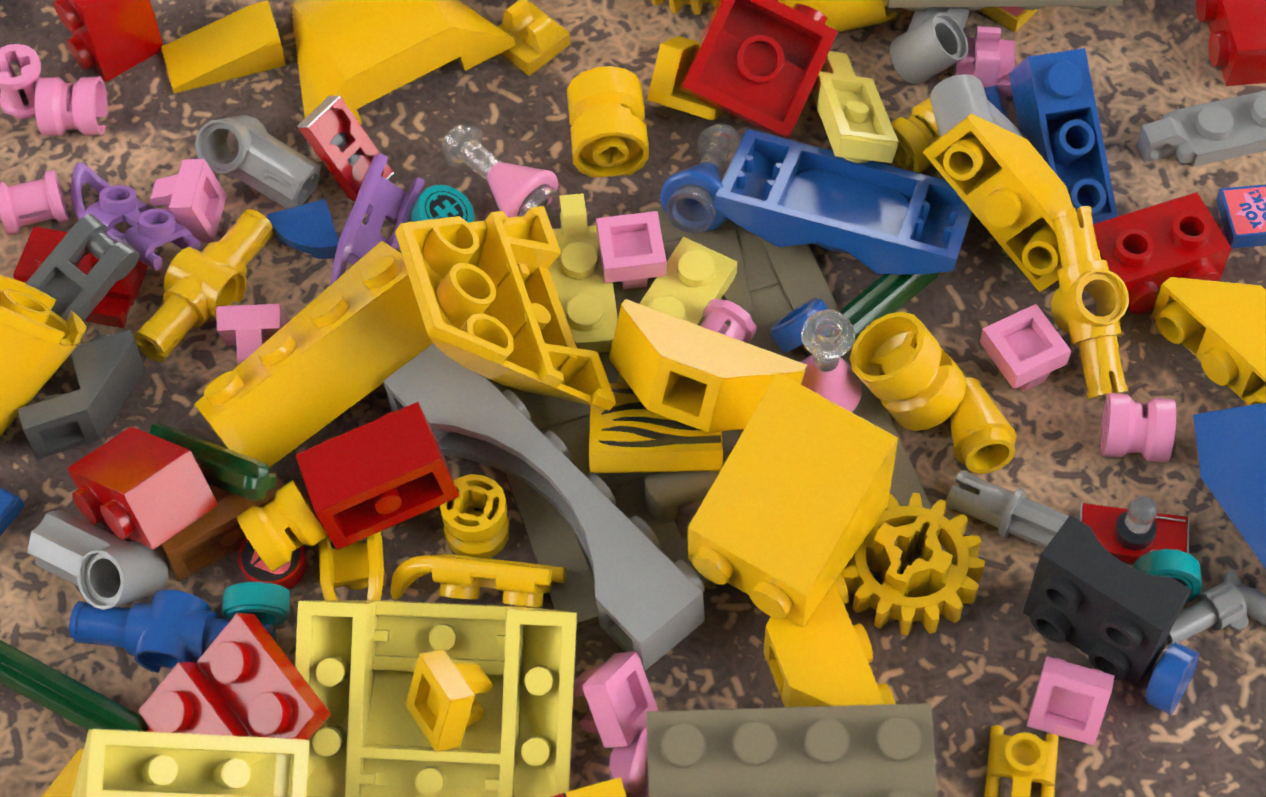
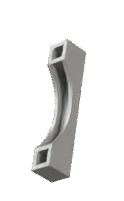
M434 343L383 381L392 411H397L417 401L419 402L438 440L443 455L465 458L495 467L528 484L557 509L576 533L590 561L595 582V600L600 627L625 652L637 651L644 671L705 621L703 602L705 588L695 571L682 560L673 563L658 548L660 544L656 535L641 518L633 516L628 519L614 505L616 502L605 482L592 472L585 476L572 463L573 459L570 451L555 433L548 430L542 434L530 422L531 417L527 408L512 391L506 389L501 393L488 378L464 368L445 355Z

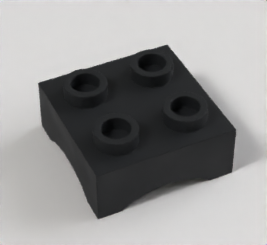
M1070 515L1040 555L1022 613L1030 617L1033 627L1045 638L1057 643H1062L1066 640L1086 653L1091 665L1095 669L1115 675L1114 680H1122L1124 678L1138 687L1166 648L1169 641V633L1184 607L1191 589L1171 577L1144 573L1121 562L1104 548L1090 526Z

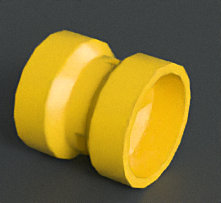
M926 98L914 106L908 118L900 117L891 121L899 141L892 162L897 168L922 173L931 165L930 160L923 151L940 138L930 98Z
M469 474L454 480L460 497L440 505L448 546L457 555L492 558L503 550L509 540L510 526L503 489L495 480L484 475ZM473 508H481L483 512L475 511Z
M294 480L276 490L274 500L266 506H252L236 517L247 539L272 572L290 562L292 552L304 544L314 546L328 537L327 532L315 514L313 505Z

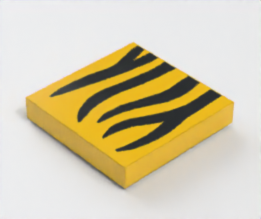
M609 383L616 400V404L610 411L590 406V472L719 471L723 467L722 431L708 433L648 411L627 383Z

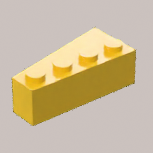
M380 241L233 371L218 376L205 388L204 396L194 405L226 448L267 463L270 468L383 384L385 379L433 344V341L427 334L402 253L384 241Z

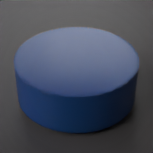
M813 298L792 310L773 325L770 336L781 352L785 353L800 346L822 331L833 321L834 316L822 298Z
M1177 642L1170 644L1166 648L1152 674L1146 691L1145 699L1148 705L1169 715L1175 711L1191 682L1199 660V652Z

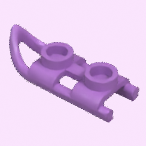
M384 154L374 155L358 192L355 204L339 238L332 268L331 284L345 273L347 262L353 266L380 241H384L397 251L399 250L400 246L395 231L401 223L410 222L413 205L419 198L425 181L417 177L413 180L407 192L381 176L388 159ZM366 213L368 215L365 223L362 224L363 218ZM385 219L396 224L391 237L388 239L380 234Z
M78 162L74 166L70 195L71 203L78 219L80 220L88 214L94 215L107 226V235L115 242L122 240L128 243L139 253V260L155 271L162 269V258L154 254V249L170 241L182 249L192 247L200 250L201 242L193 237L190 230L175 222V216L172 212L165 209H153L138 199L136 191L131 187L124 185L111 186L82 162ZM84 183H88L97 191L100 201L91 204L87 209L81 193ZM120 222H127L133 226L125 234L116 230V224Z

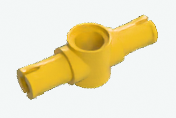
M1081 206L1077 209V212L1074 207L1060 210L1050 215L1051 221L1054 224L1062 268L1057 270L1060 287L1054 292L1052 297L1051 314L1057 326L1070 335L1071 345H1078L1087 387L1086 395L1087 399L1090 400L1101 398L1103 395L1106 397L1109 392L1119 394L1129 392L1128 386L1125 383L1117 337L1122 335L1119 319L1127 310L1129 293L1123 280L1117 274L1109 271L1107 261L1101 260L1091 216L1092 209L1090 206ZM1083 290L1094 298L1096 303L1095 315L1091 314L1083 304Z
M246 209L219 242H210L202 252L195 248L187 247L175 256L165 274L164 304L134 335V339L137 340L138 349L145 356L156 362H164L192 327H201L209 317L217 321L216 307L231 306L234 301L241 302L247 287L246 266L274 236L272 224L263 214L253 209Z

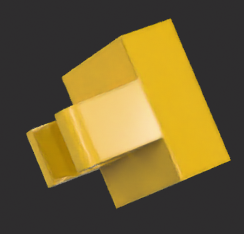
M518 0L504 11L502 23L498 26L501 30L512 36L516 44L501 54L528 76L570 45V32L527 0Z
M444 650L422 653L418 655L405 707L435 752L458 748L461 746L466 727L479 722L485 714V710L475 698V694L491 691L493 684L478 664L452 663Z

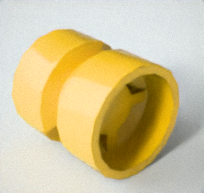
M606 66L589 69L573 78L567 88L569 122L571 125L573 164L579 172L592 178L632 175L644 167L649 159V145L646 122L643 121L645 109L642 83L638 77L624 68Z
M906 312L886 314L868 325L853 344L850 355L852 371L876 398L881 399V404L903 428L913 431L933 428L948 419L964 399L966 390L964 373L939 346L938 341L914 314Z

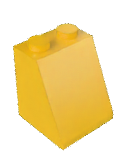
M778 373L768 387L688 526V560L709 581L719 585H724L727 582L749 595L753 603L767 615L777 619L787 617L804 627L888 506L898 437Z

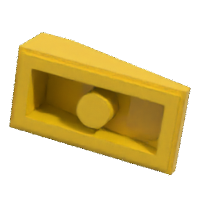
M268 0L244 7L161 47L174 94L286 66L280 37Z

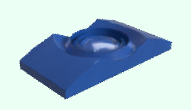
M750 129L746 130L721 182L724 188L717 190L713 206L740 227L778 248L815 244L829 251L848 253L877 274L924 275L953 271L972 215L970 208L946 180L874 161L854 163L843 157L835 156L834 152L828 149Z

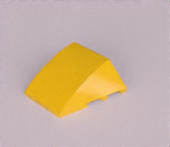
M297 0L291 3L304 118L314 111L328 96H341L359 124H362L357 111L358 108L455 59H458L466 71L516 45L512 36L459 0Z
M544 206L532 207L524 216L508 218L504 211L491 212L485 221L468 223L460 216L406 222L399 225L395 234L427 334L435 346L445 355L464 368L514 389L560 398L609 411L616 404L598 351L579 349L576 347L548 270L561 254Z

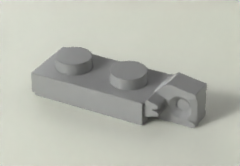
M1266 90L1177 109L1163 115L1161 120L1142 125L1136 145L1144 162L1177 155L1180 163H1192L1193 167L1266 151Z

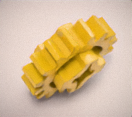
M912 493L908 506H899L898 501L890 494L887 508L842 571L847 590H857L854 595L853 610L858 613L869 607L875 609V627L880 629L888 622L889 618L899 620L901 635L908 636L912 623L915 621H921L929 634L936 633L939 615L942 614L946 619L956 623L961 617L962 603L973 605L979 589V585L976 582L981 581L985 567V561L977 558L982 541L980 536L969 535L963 537L968 521L964 514L956 516L951 520L944 517L946 501L938 500L930 510L922 507L920 493ZM941 545H943L947 552L942 550ZM922 550L920 559L917 558L912 565H907L904 573L899 575L901 565H906L909 559H914L917 552ZM869 569L880 574L883 582L882 585L877 582Z

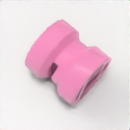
M60 77L39 78L35 90V115L37 126L43 136H61L67 130H79L84 136L104 134L105 125H98L96 117H107L108 112L106 87L101 77H81L76 83H65Z
M1109 392L1105 399L1101 421V456L1122 458L1127 453H1141L1148 462L1168 463L1172 454L1176 430L1175 400L1154 397L1147 404H1141V402H1134L1128 394Z

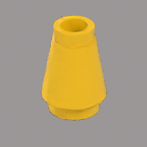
M966 377L964 399L957 410L949 417L954 454L956 459L960 463L965 464L971 472L977 474L991 473L1003 468L1013 459L1016 451L1014 445L1017 435L982 387L980 381L976 378Z

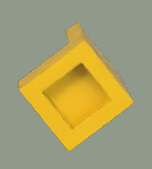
M677 35L660 43L647 100L708 120H714L726 113L679 89L701 42Z

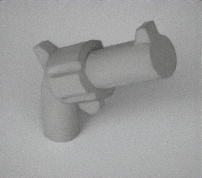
M1234 569L1228 571L1224 576L1223 583L1199 594L1198 603L1180 612L1169 633L1167 646L1175 642L1179 643L1211 626L1216 630L1228 626L1233 631H1242L1248 624L1247 615L1266 626V595L1255 588L1242 585Z

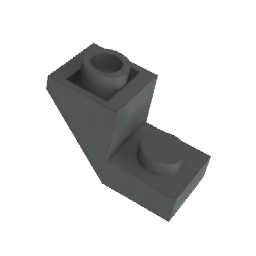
M131 329L114 335L97 336L88 343L78 345L71 353V358L80 385L79 390L67 394L49 395L35 404L17 409L23 431L37 459L100 440L145 372L144 363Z

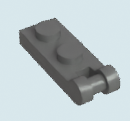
M92 214L82 217L70 229L26 282L27 285L56 299L51 311L67 320L72 310L84 322L113 285L126 277L139 260V253L133 247L122 240L115 242L107 235V226ZM91 253L99 261L86 274L77 264L85 255Z

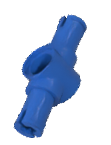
M177 590L156 591L152 596L151 603L138 602L132 608L115 606L103 610L93 607L88 602L78 601L71 612L69 634L71 638H74L73 641L75 643L125 648L130 656H134L135 661L140 666L151 672L159 673L161 667L173 669L178 662H197L231 620L220 619L219 614L216 611H211V607L206 601L195 595ZM262 624L277 643V633L273 629L274 626L272 624Z

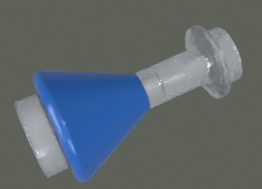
M717 124L704 129L697 140V149L702 157L700 164L671 175L662 185L660 192L661 205L671 223L678 229L687 233L708 232L719 228L728 219L713 206L717 190L724 188L721 183L723 180L721 173L724 166L730 165L741 142L739 133L733 127L726 124Z

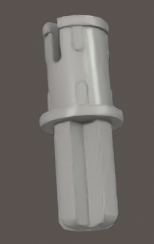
M961 470L957 475L956 482L960 483L959 487L952 485L946 502L947 509L956 510L998 528V535L1000 537L1007 538L1010 533L1043 548H1046L1069 517L1064 513L1025 498L1026 491L1024 489L1018 488L1015 492H1011L975 477L965 470Z

